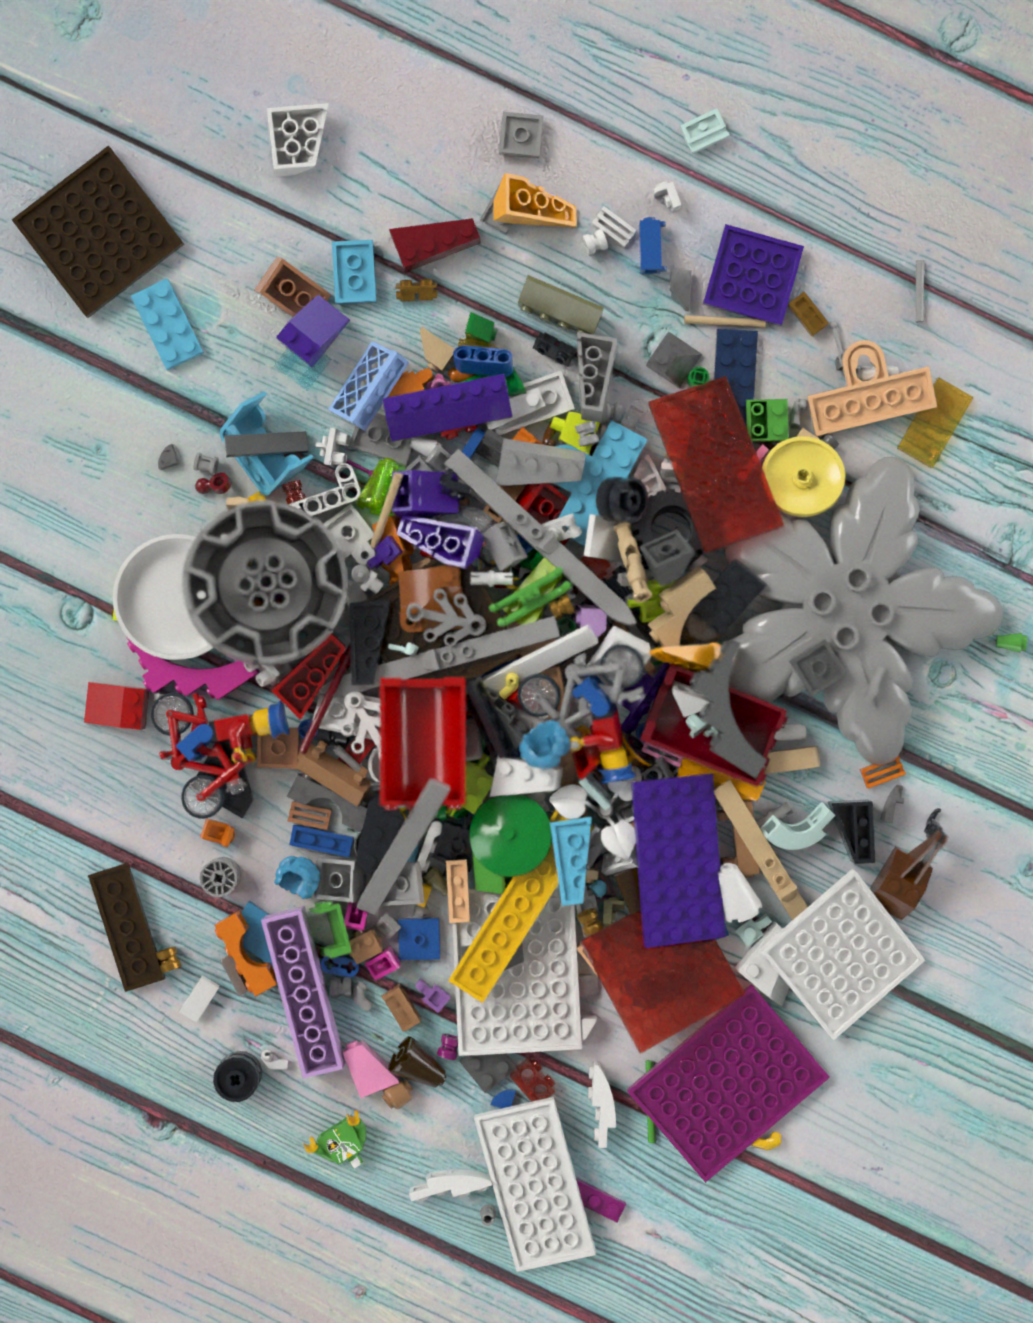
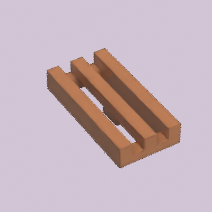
M292 801L287 821L328 830L332 809L309 804L303 805ZM295 807L327 813V815L324 817L297 811ZM299 815L325 821V824L293 818V816Z

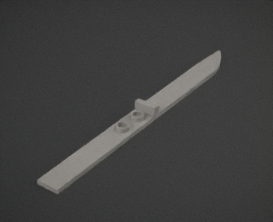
M458 449L444 463L446 467L453 469V473L466 485L471 486L470 489L553 566L556 568L561 567L563 569L562 574L606 615L618 623L636 624L635 618L628 606L610 588L556 539L554 533H549L465 454Z
M555 616L460 642L454 646L432 649L428 652L378 665L374 685L353 686L351 685V673L343 676L334 697L347 696L350 692H363L380 687V678L409 679L560 637ZM332 680L319 690L320 694H326Z

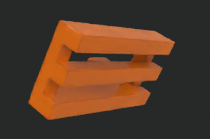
M899 755L892 761H895L896 765L866 775L865 772L883 765L872 764L859 769L866 788H871L905 775L906 773L903 770ZM896 769L899 770V772L877 779L870 783L868 781L869 779L888 773L890 771Z

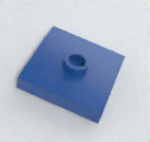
M439 918L398 919V924L401 926L398 930L399 960L440 959Z

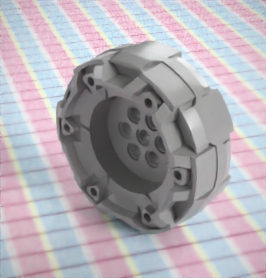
M253 501L228 509L212 519L201 530L188 551L182 574L183 598L188 615L196 630L208 644L234 660L247 664L269 666L299 659L316 649L326 640L342 615L347 596L348 578L345 561L339 550L340 547L331 532L317 518L314 519L311 515L296 507L283 503H274V501ZM226 534L227 537L222 540L221 535ZM276 558L279 561V567L271 568L268 565V560ZM255 561L258 564V570L250 571L247 568V563ZM283 575H290L293 580L292 584H283L281 577ZM264 577L269 578L272 582L271 587H262L260 580ZM246 580L250 583L251 588L248 591H243L239 588V582ZM204 592L205 598L200 599L197 594ZM274 595H283L285 598L284 604H276L273 599ZM253 598H262L264 605L260 608L255 607L252 603ZM300 632L306 633L305 639L300 638ZM238 641H244L245 646L239 648L237 646Z

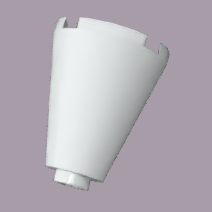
M732 863L723 864L718 877L723 900L724 920L730 923L734 919H738V922H744L755 917L759 913V907L762 908L760 899L737 865Z

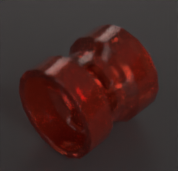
M301 480L291 481L281 486L287 496V505L306 498L305 493L301 489Z

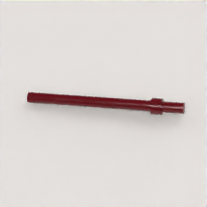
M350 644L345 654H342L339 660L340 665L298 751L306 755L347 667L351 666Z

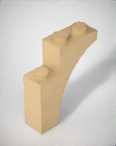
M696 567L658 594L662 600L659 604L665 612L650 622L648 626L652 630L649 632L655 643L659 641L661 644L660 648L680 646V635L687 616L704 596L715 589L709 576L701 567Z

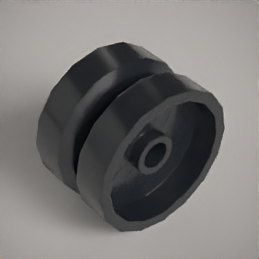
M608 477L598 487L596 508L599 515L608 522L637 523L647 511L649 502L648 492L640 479L635 477Z
M245 1051L229 1053L222 1059L214 1072L213 1084L216 1092L221 1098L229 1102L247 1100L254 1094L262 1079L260 1062L254 1055Z

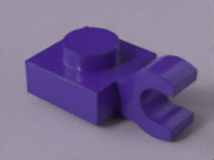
M392 535L387 536L375 548L378 554L369 559L366 564L370 569L374 567L378 569L383 563L386 565L391 564L404 551Z

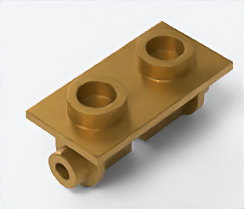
M409 279L400 280V283H396L395 289H400V291H396V299L415 301V293H419V301L433 300V298H437V290H433V288L437 287V282H432V279H421L420 282L414 283Z

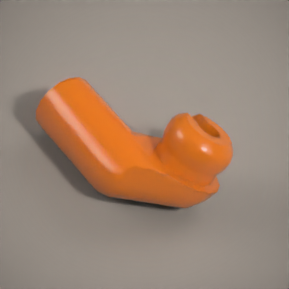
M451 368L448 372L450 379L457 383L477 375L460 373L456 368Z

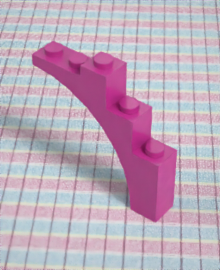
M126 637L129 641L127 643L128 647L133 653L136 652L140 657L138 661L142 668L148 670L142 677L144 678L143 684L149 692L157 693L175 681L176 684L174 686L178 693L190 696L207 684L208 688L206 690L211 698L221 700L261 673L258 668L249 672L244 667V663L240 661L218 668H188L167 659L153 656L138 648Z

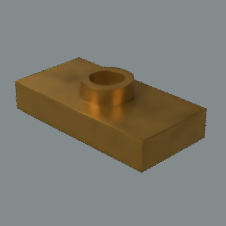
M805 291L787 305L812 337L829 324Z

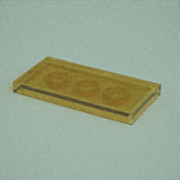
M940 377L933 384L937 407L918 411L897 446L898 450L931 469L936 464L974 398Z

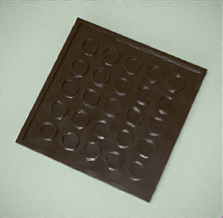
M109 145L11 219L86 318L91 317L185 245Z
M434 559L419 569L450 565ZM472 563L467 568L460 567L461 587L473 614L480 615L485 619L486 629L480 635L468 634L458 640L456 644L509 629L507 625L500 627L497 624L498 619L503 618L499 611L491 612L489 610V606L495 603L485 586L470 585V572H476ZM399 580L363 601H392L380 653L385 663L411 656L401 651L388 649L389 644L406 647L407 643L410 642L419 647L415 654L417 655L432 649L446 647L447 645L444 642L445 634L459 631L447 630L437 636L433 642L425 640L424 632L411 633L405 631L400 623ZM408 619L407 623L409 626L413 625L414 621ZM477 621L472 623V627L479 626ZM428 632L426 636L432 638L434 633ZM448 637L446 641L453 642L454 638ZM520 648L409 679H444V677H465V679L478 675L482 676L522 651Z

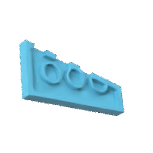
M591 817L551 822L562 906L583 903Z

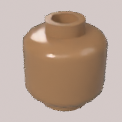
M399 1079L398 1084L383 1089L384 1095H382V1098L391 1109L393 1107L400 1109L412 1099L410 1091L413 1088L407 1080L402 1082Z

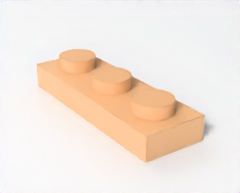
M467 859L446 860L449 923L470 922Z

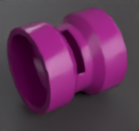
M443 1033L441 1037L442 1045L438 1048L437 1055L445 1059L456 1060L458 1036Z

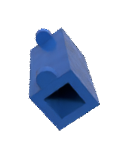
M645 217L643 220H640L638 225L640 274L667 272V266H662L661 227H666V222L655 220V217Z

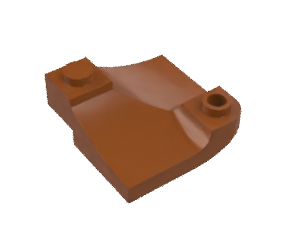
M439 566L419 570L398 571L401 602L400 623L405 631L411 633L424 632L427 628L433 629L444 623L426 618L414 621L411 626L407 623L409 618L407 617L406 610L412 603H418L426 610L446 614L440 603L434 599V592L437 589H443L446 592V598L457 616L464 618L462 609L454 603L455 595L463 594L460 567ZM438 593L436 597L441 599L444 597V594ZM459 597L457 603H463V598ZM413 608L411 613L416 614L419 610ZM456 625L449 630H459L463 627Z

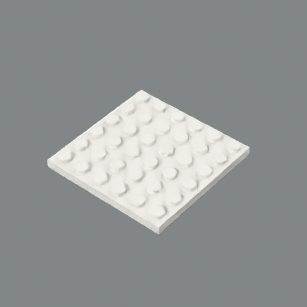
M853 869L759 949L833 1041L925 961L869 887Z

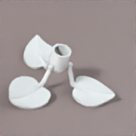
M632 766V771L636 774L635 778L607 783L609 790L615 793L611 799V807L607 810H604L600 804L598 807H595L585 801L587 792L579 785L564 786L550 797V803L559 814L567 819H577L582 816L585 811V805L593 809L600 820L611 824V826L605 827L601 833V840L607 850L623 859L630 857L636 843L634 827L624 821L618 822L615 825L610 818L613 814L612 805L618 795L624 801L632 800L631 782L642 781L638 767Z

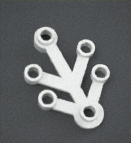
M350 692L344 700L348 713L345 723L341 726V732L344 736H351L353 734V722L357 713L361 721L356 740L352 743V751L356 754L364 751L363 743L368 731L379 749L378 757L380 760V734L375 726L380 727V718L368 716L364 710H374L380 714V703L365 700L364 696L359 692ZM353 698H356L359 700L358 704L353 705L351 704V700ZM344 727H351V731L345 733L343 731ZM361 744L362 748L361 750H355L354 746Z

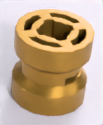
M567 593L562 595L558 601L554 599L548 602L555 620L562 618L563 613L570 615L575 612Z
M596 908L586 909L577 915L579 922L583 924L582 930L586 936L595 934L603 929L601 921L597 918Z
M176 946L156 952L157 959L161 961L160 968L162 973L182 966L176 956Z

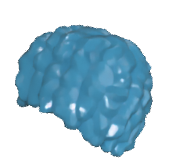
M553 720L546 721L545 724L539 723L535 729H531L527 735H524L523 742L520 744L521 757L529 766L537 769H549L559 765L560 758L567 754L570 749V740L565 730L560 726L559 722Z
M288 856L280 862L279 868L275 873L276 879L274 883L286 891L290 890L291 893L298 894L302 899H309L317 890L321 876L312 860L306 857Z

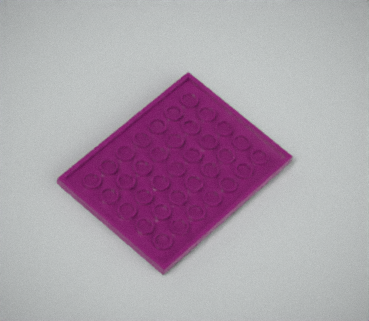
M751 984L626 1090L706 1183L827 1081L830 1076Z

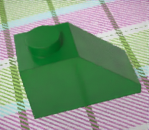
M470 312L465 330L466 340L490 346L491 341L496 339L498 329L494 328L495 323Z

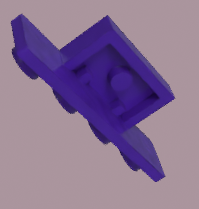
M664 662L654 678L644 672L641 679L635 685L624 688L623 692H629L641 687L644 690L640 694L641 697L637 700L629 702L628 698L617 701L618 704L630 711L621 725V730L626 734L634 732L643 715L648 713L650 705L665 679L664 676L670 666L669 663ZM637 675L633 677L629 682L633 681L637 677Z

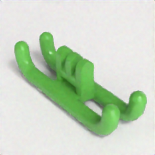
M557 567L551 573L507 598L489 606L491 612L500 611L518 600L524 606L514 613L498 619L497 624L500 627L509 625L567 592L571 588L569 581L564 582L563 585L544 596L538 590L560 577L563 569Z

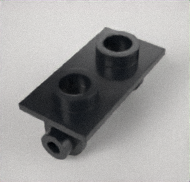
M540 332L536 337L533 349L542 355L554 359L558 364L569 367L576 353V350L573 349L574 347L563 341L560 342L559 346H556L557 338L546 332Z

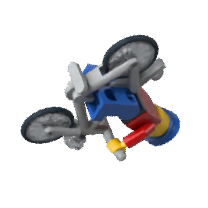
M624 644L614 645L605 651L600 664L587 666L584 661L586 654L578 655L574 660L575 664H570L565 670L568 681L561 711L557 709L561 700L560 688L551 677L544 674H533L521 682L518 688V700L521 707L527 713L539 717L549 715L552 718L550 720L559 722L560 726L570 737L571 749L574 751L579 750L582 745L585 747L598 746L601 752V765L597 767V770L603 776L601 783L624 781L636 777L635 772L632 771V764L628 762L626 750L621 747L623 743L617 704L613 703L628 698L629 702L637 700L644 691L642 687L629 692L621 691V688L635 685L644 673L643 658L635 648ZM597 674H602L604 679L613 687L605 685ZM574 695L577 699L581 696L579 712L567 718L572 696ZM591 714L592 725H590V728L580 725L574 730L571 727ZM544 719V720H543V723L545 724L546 721H550V720Z

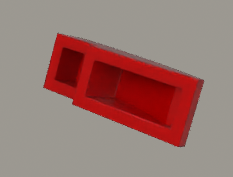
M582 745L579 750L572 754L579 779L583 780L600 762L601 752L598 746L585 747Z

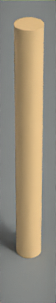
M684 315L685 324L766 327V321L758 319Z
M394 473L370 544L372 548H376L380 543L402 479V474Z

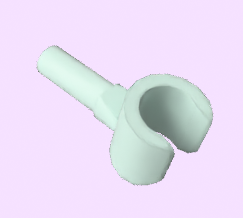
M410 642L407 643L406 647L394 644L388 645V649L401 651L411 656H414L419 648Z

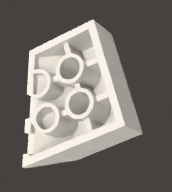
M329 103L267 108L274 177L297 175L316 167Z
M773 921L764 931V935L754 943L735 968L765 995L782 1007L790 987L759 950L783 929Z

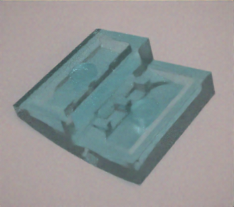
M286 348L273 366L308 391L332 359L324 353L311 368Z

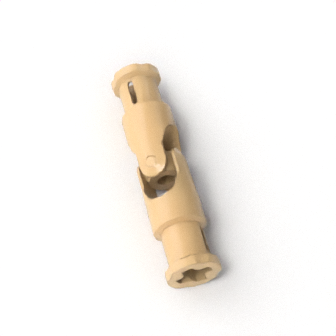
M621 522L614 526V532L618 536L619 551L624 566L628 571L627 579L629 585L634 592L633 600L644 602L652 597L651 591L648 590L646 584L647 576L641 564L642 561L636 539L632 536V525Z

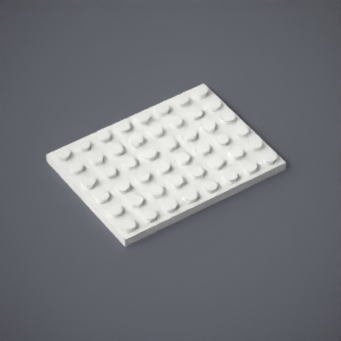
M559 884L522 941L524 962L503 971L483 1003L455 986L459 1056L582 1049L574 904L562 906ZM468 889L470 922L452 923L455 969L462 959L461 946L471 945L502 894Z

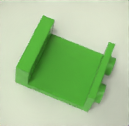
M326 900L314 903L315 907L309 908L310 912L319 914L327 912L334 940L333 944L319 948L321 956L334 958L352 952L340 904Z

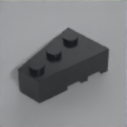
M868 799L827 801L830 810L835 814L833 818L850 861L854 864L875 863L873 801Z

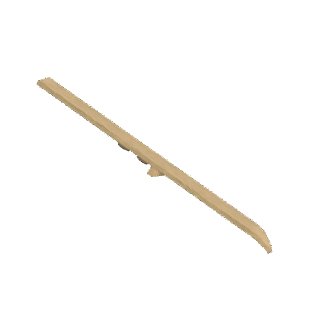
M728 780L714 789V795L791 920H794L808 906L732 782Z

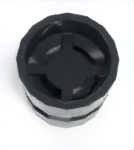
M318 728V743L321 740L327 746H330L331 743H334L335 746H348L349 736H344L340 732Z

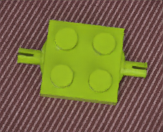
M679 579L664 586H660L656 580L647 581L646 584L648 590L651 591L652 597L644 602L628 599V608L640 607L641 622H652L665 612L659 604L662 600L658 594Z
M484 753L483 758L479 759L478 763L465 762L466 805H461V808H465L473 814L491 789L494 779L484 769L490 759ZM447 809L445 813L453 817L457 809H452V811Z

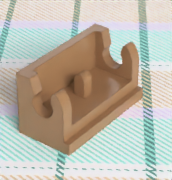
M401 984L381 995L403 1032L421 1022V1016Z

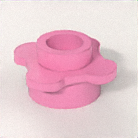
M436 374L435 378L427 383V388H437L438 384H441L440 387L451 385V383L446 381L442 374Z

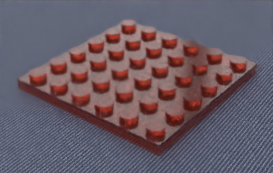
M641 910L618 920L580 941L639 1054L745 995L715 939L650 948L644 947Z

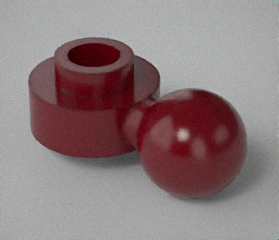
M219 472L213 475L210 481L206 478L198 479L195 483V489L200 494H207L211 489L217 494H223L230 489L232 482L225 473Z

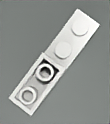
M593 1060V1067H589V1079H592V1087H588V1100H591L592 1106H599V1108H595V1120H598V1128H594V1141L598 1142V1148H607L608 1128H616L615 1105L608 1079L599 1062Z
M449 1169L427 1174L426 1183L410 1187L409 1196L411 1202L415 1200L422 1202L427 1200L428 1196L434 1194L441 1196L448 1193V1190H451L453 1197L458 1196L462 1198L468 1196L472 1191L478 1190V1192L489 1189V1186H492V1181L489 1174L474 1170Z

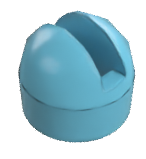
M596 880L589 886L599 898L605 895L608 888L607 884L602 880Z

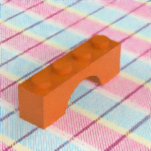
M238 910L214 925L216 928L215 933L220 940L224 941L228 956L233 957L236 962L237 972L240 975L243 974L247 981L245 984L250 993L253 992L256 997L277 985L272 965L270 963L253 961L244 950L243 938L249 929V925L241 911Z

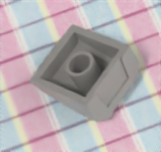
M317 858L315 865L320 872L321 878L319 886L315 891L316 899L358 902L364 892L365 872L357 859Z

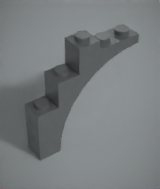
M729 639L728 642L725 641L719 649L721 653L717 660L713 659L708 667L709 673L700 670L699 673L696 672L690 680L692 684L690 689L710 701L700 711V720L720 732L719 735L716 734L711 740L710 751L756 778L766 759L758 754L743 738L735 724L730 709L728 694L729 674L733 659L741 644L734 639Z

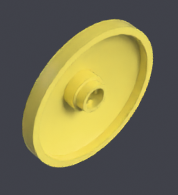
M793 437L777 444L768 453L762 467L761 483L766 497L777 509L792 516L810 517L825 512L839 499L845 483V469L838 453L827 443L812 437Z

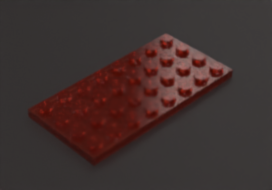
M726 376L648 402L649 409L705 554L784 527V522Z

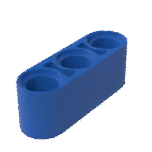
M459 346L453 352L455 368L460 373L488 376L504 374L507 377L513 372L512 353L509 350Z

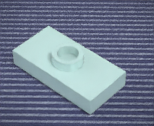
M591 773L583 780H578L580 785L586 790L587 795L591 799L594 798L604 810L611 807L612 796Z

